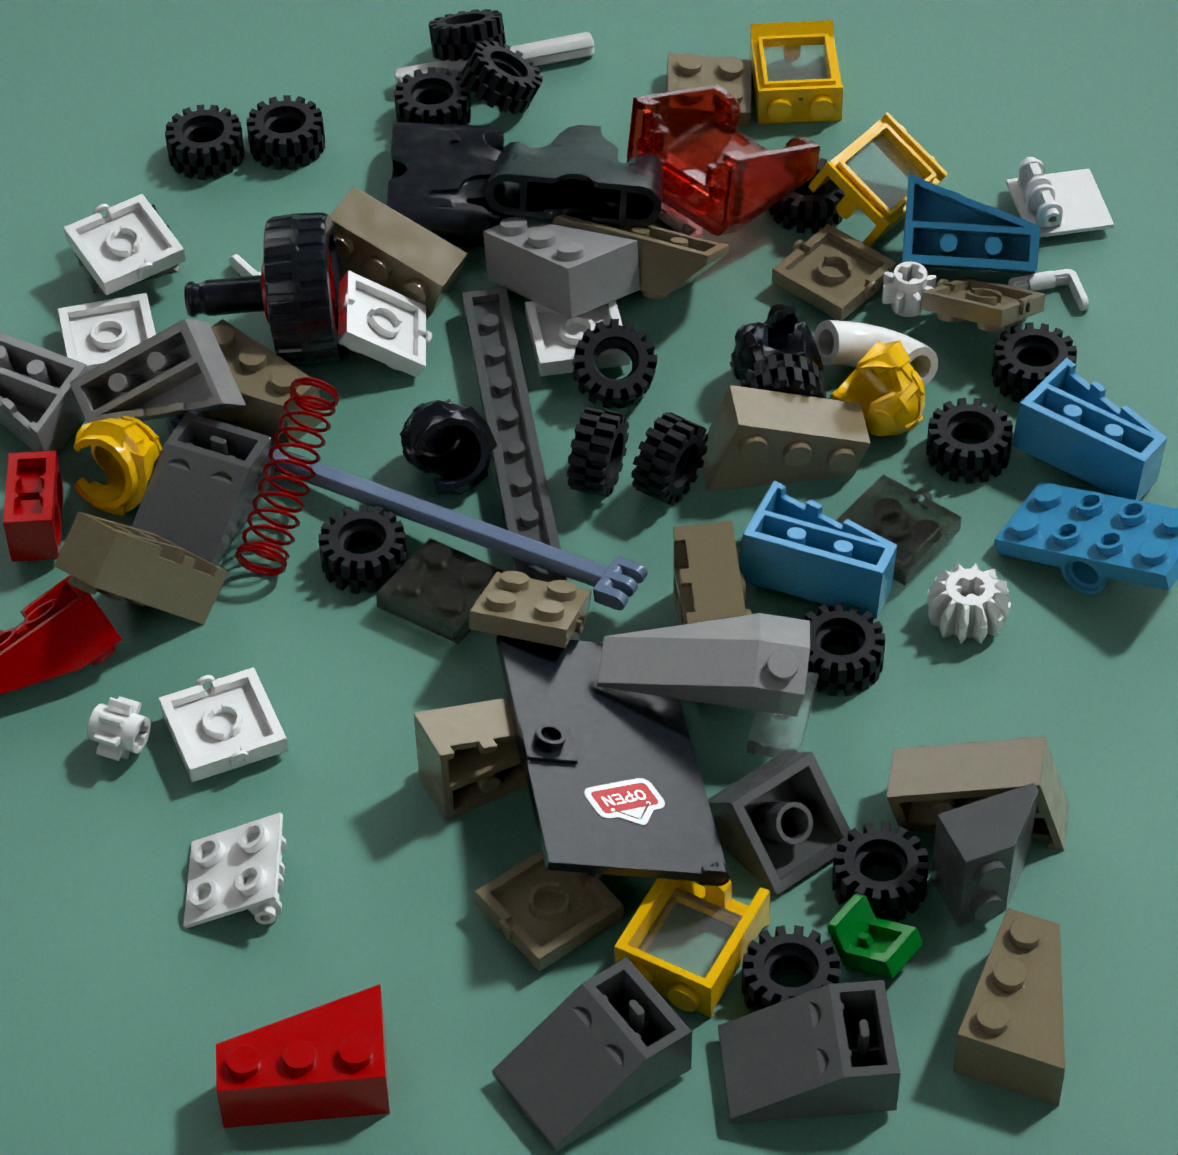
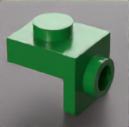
M854 894L827 925L828 932L843 966L892 979L923 944L917 927L876 918L867 897L861 894Z

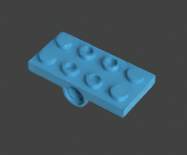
M1040 481L994 539L997 554L1060 567L1066 582L1075 590L1087 595L1100 593L1111 579L1167 591L1171 589L1178 579V508Z

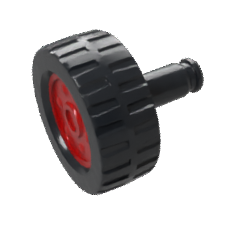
M324 212L295 213L274 216L268 219L264 229L261 275L210 279L201 283L189 281L184 287L187 314L194 318L199 314L217 316L265 311L267 322L270 324L276 355L291 365H319L342 360L345 346L338 343V300L342 269L337 237L330 215Z

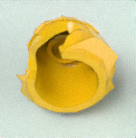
M900 340L885 344L880 341L875 343L856 364V369L829 397L833 400L860 403L867 431L875 436L899 435L908 430L911 432L924 418L922 415L925 407L924 382L908 362L910 357Z
M122 416V418L116 419L107 418L83 424L76 433L73 448L80 452L85 447L91 445L90 452L93 459L107 474L106 486L97 481L88 483L82 477L75 483L74 488L83 499L95 508L125 517L126 512L134 509L143 499L163 449L159 440L160 436L156 435L140 419L130 416Z

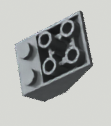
M186 412L163 446L131 527L152 532L217 565L246 522L248 515L254 510L252 505L253 499L260 494L258 483L265 478L263 468L270 462L268 453L272 448L271 437ZM273 465L268 468V476L276 475ZM268 481L263 484L262 490L264 493L271 485Z
M626 957L583 982L492 1070V1074L551 1148L557 1152L691 1070L692 1031Z
M884 980L828 984L718 1025L730 1123L897 1110L900 1068Z

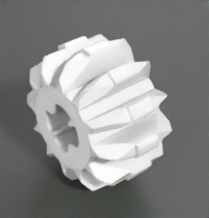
M976 562L971 569H964L961 565L955 563L951 572L939 570L935 583H931V587L927 592L926 603L928 604L930 625L939 627L942 638L956 635L960 644L966 638H974L978 643L982 644L986 635L998 636L1003 623H1006V619L1010 615L1011 603L1009 602L1007 581L997 580L995 569L984 572L980 571Z

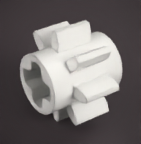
M917 262L900 263L895 267L894 273H884L882 303H891L892 310L900 316H918L923 312L921 310L922 292L935 288L937 277L936 275L927 276L926 268Z
M121 696L118 699L110 697L108 705L100 703L94 708L88 722L87 735L90 740L99 742L96 751L97 755L119 761L120 758L128 759L130 752L138 754L142 751L149 737L150 719L139 715L141 702Z

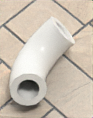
M825 320L817 326L814 333V341L820 353L822 363L825 366L856 368V364L878 341L885 344L900 340L910 357L908 362L917 371L924 382V386L930 383L938 369L937 354L930 347L905 334L884 327L860 322Z

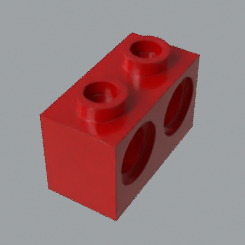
M56 451L8 453L3 526L11 562L58 558L61 546L64 487Z

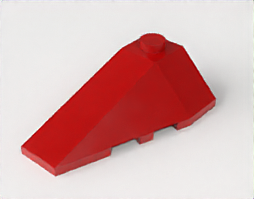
M71 575L20 611L25 618L20 625L4 632L0 630V695L82 669L89 663L92 666L98 665L108 659L115 652V645L123 640L91 594L68 583Z

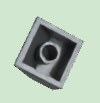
M782 752L708 799L717 833L725 849L772 895L780 894L834 858V851H837V843L841 838L847 840L848 831H850L812 752Z
M1034 783L937 814L930 879L958 926L975 920H989L999 912L1006 910L1030 853L1039 791Z

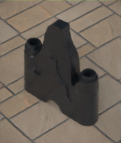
M393 122L391 142L393 168L392 179L388 182L387 206L454 246H484L483 231L500 225L501 217L514 216L497 213L490 208L484 193L496 160L504 148V132H496V128H491L490 126Z
M576 125L568 127L553 142L541 148H531L522 142H510L507 144L496 160L484 193L490 208L497 213L505 215L551 219L563 214H576L586 217L593 223L646 227L656 221L661 211L664 171L660 159L651 154H641L633 157L628 162H619L618 148L603 137L601 126Z

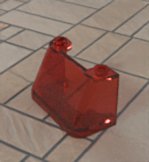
M717 84L633 97L627 162L641 154H651L659 158L663 164L664 171L662 202L713 235L721 236L737 232L806 183L816 173L819 164L820 145L801 136L790 139L785 148L769 151L737 131L741 115L740 105L730 92Z

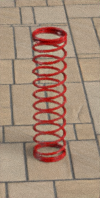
M303 377L291 382L289 388L291 398L284 403L285 414L279 418L280 430L274 434L275 446L268 453L270 462L263 468L265 478L258 483L260 494L253 499L252 505L255 510L247 517L250 527H247L242 532L244 544L237 548L235 557L240 565L253 573L276 576L286 571V560L289 559L290 555L279 545H290L295 542L293 535L285 530L300 526V521L291 513L305 510L304 503L295 496L310 494V488L301 480H310L316 475L314 470L307 464L318 463L321 457L312 448L325 446L326 441L318 432L330 430L331 425L324 417L335 414V407L338 406L340 399L334 387L316 378ZM308 385L320 388L328 392L334 401L329 402L326 399L313 395H300L295 390V387ZM293 401L304 411L289 412V404ZM314 410H320V411L331 410V412H329V413H322V412H317V411H314ZM292 415L312 416L323 421L326 424V428L318 429L307 426L296 420ZM289 417L299 427L284 428V419ZM287 431L307 432L318 437L321 440V444L305 443L294 438ZM283 432L287 438L295 443L279 444L278 437ZM282 447H296L307 450L316 456V460L300 459L289 454ZM278 448L282 454L290 459L274 460L273 452ZM277 463H290L304 467L311 472V476L295 475L284 470ZM273 465L285 475L268 476V468ZM271 479H283L298 483L305 487L306 492L287 490L274 483ZM268 481L281 492L272 491L264 493L262 490L263 484ZM275 495L292 499L299 503L301 508L284 507L275 503L267 496ZM263 497L269 504L278 509H258L257 502ZM261 512H273L288 516L295 521V525L276 522ZM257 513L262 519L272 525L259 524L253 526L252 517ZM265 528L281 532L290 537V541L275 540L265 536L257 529ZM252 530L256 535L269 542H248L246 536ZM253 552L267 560L279 562L281 567L270 568L257 565L248 561L241 553Z

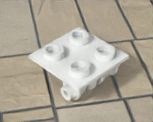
M1027 157L1020 164L1018 178L1006 179L1007 187L1020 218L1039 225L1040 238L1114 228L1113 220L1089 168L1044 174L1045 167L1042 161L1034 157Z
M281 812L192 841L183 925L186 929L246 909L255 916V920L260 924L275 922L276 917L282 912V903L279 901L278 891L284 886L283 875L285 866L282 863V853L286 850L287 845L286 839L282 836L283 814Z

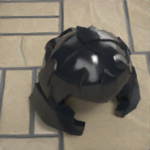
M775 304L771 307L767 320L764 323L743 324L736 332V345L731 353V362L729 363L734 377L737 380L739 379L740 382L745 380L744 374L748 369L754 371V363L761 360L764 365H767V357L776 355L777 361H782L784 354H792V360L795 362L800 355L807 358V364L813 361L818 365V371L824 372L821 356L806 321L799 322L795 305Z
M450 399L446 401L434 400L419 404L404 422L403 429L399 433L403 448L402 453L407 462L425 473H435L440 476V478L435 477L433 480L436 492L440 495L444 493L460 495L488 476L487 469L491 462L492 451L497 446L488 423L472 406L457 405L451 402Z

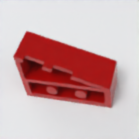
M381 985L373 986L216 1044V1091L223 1128L390 1114Z

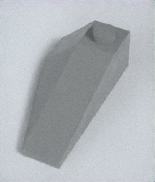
M757 613L604 636L597 687L797 717L805 695L810 654V621Z

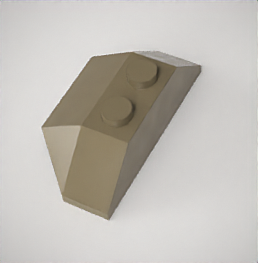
M576 214L556 216L553 218L552 223L637 240L640 289L643 296L653 299L668 297V294L684 287L729 254L728 244L652 225L631 227L599 224Z

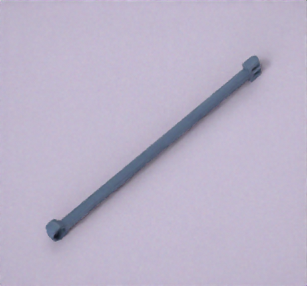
M201 412L193 413L202 416ZM184 415L173 416L167 419L166 423L170 435ZM278 448L273 452L274 460L290 459L282 454ZM286 451V452H288L289 454H291V455H293V456H295V457H298V458H300V459L311 460V459L305 458V457H303V456H300V455L291 453V452H289V451ZM319 462L307 464L316 473L315 477L310 480H301L369 506L382 507L386 512L391 511L402 518L594 587L595 602L616 610L624 609L628 603V597L633 596L638 589L637 583H642L648 574L643 565L626 558L616 556L608 567ZM277 463L278 466L295 475L311 476V472L304 467L290 463Z

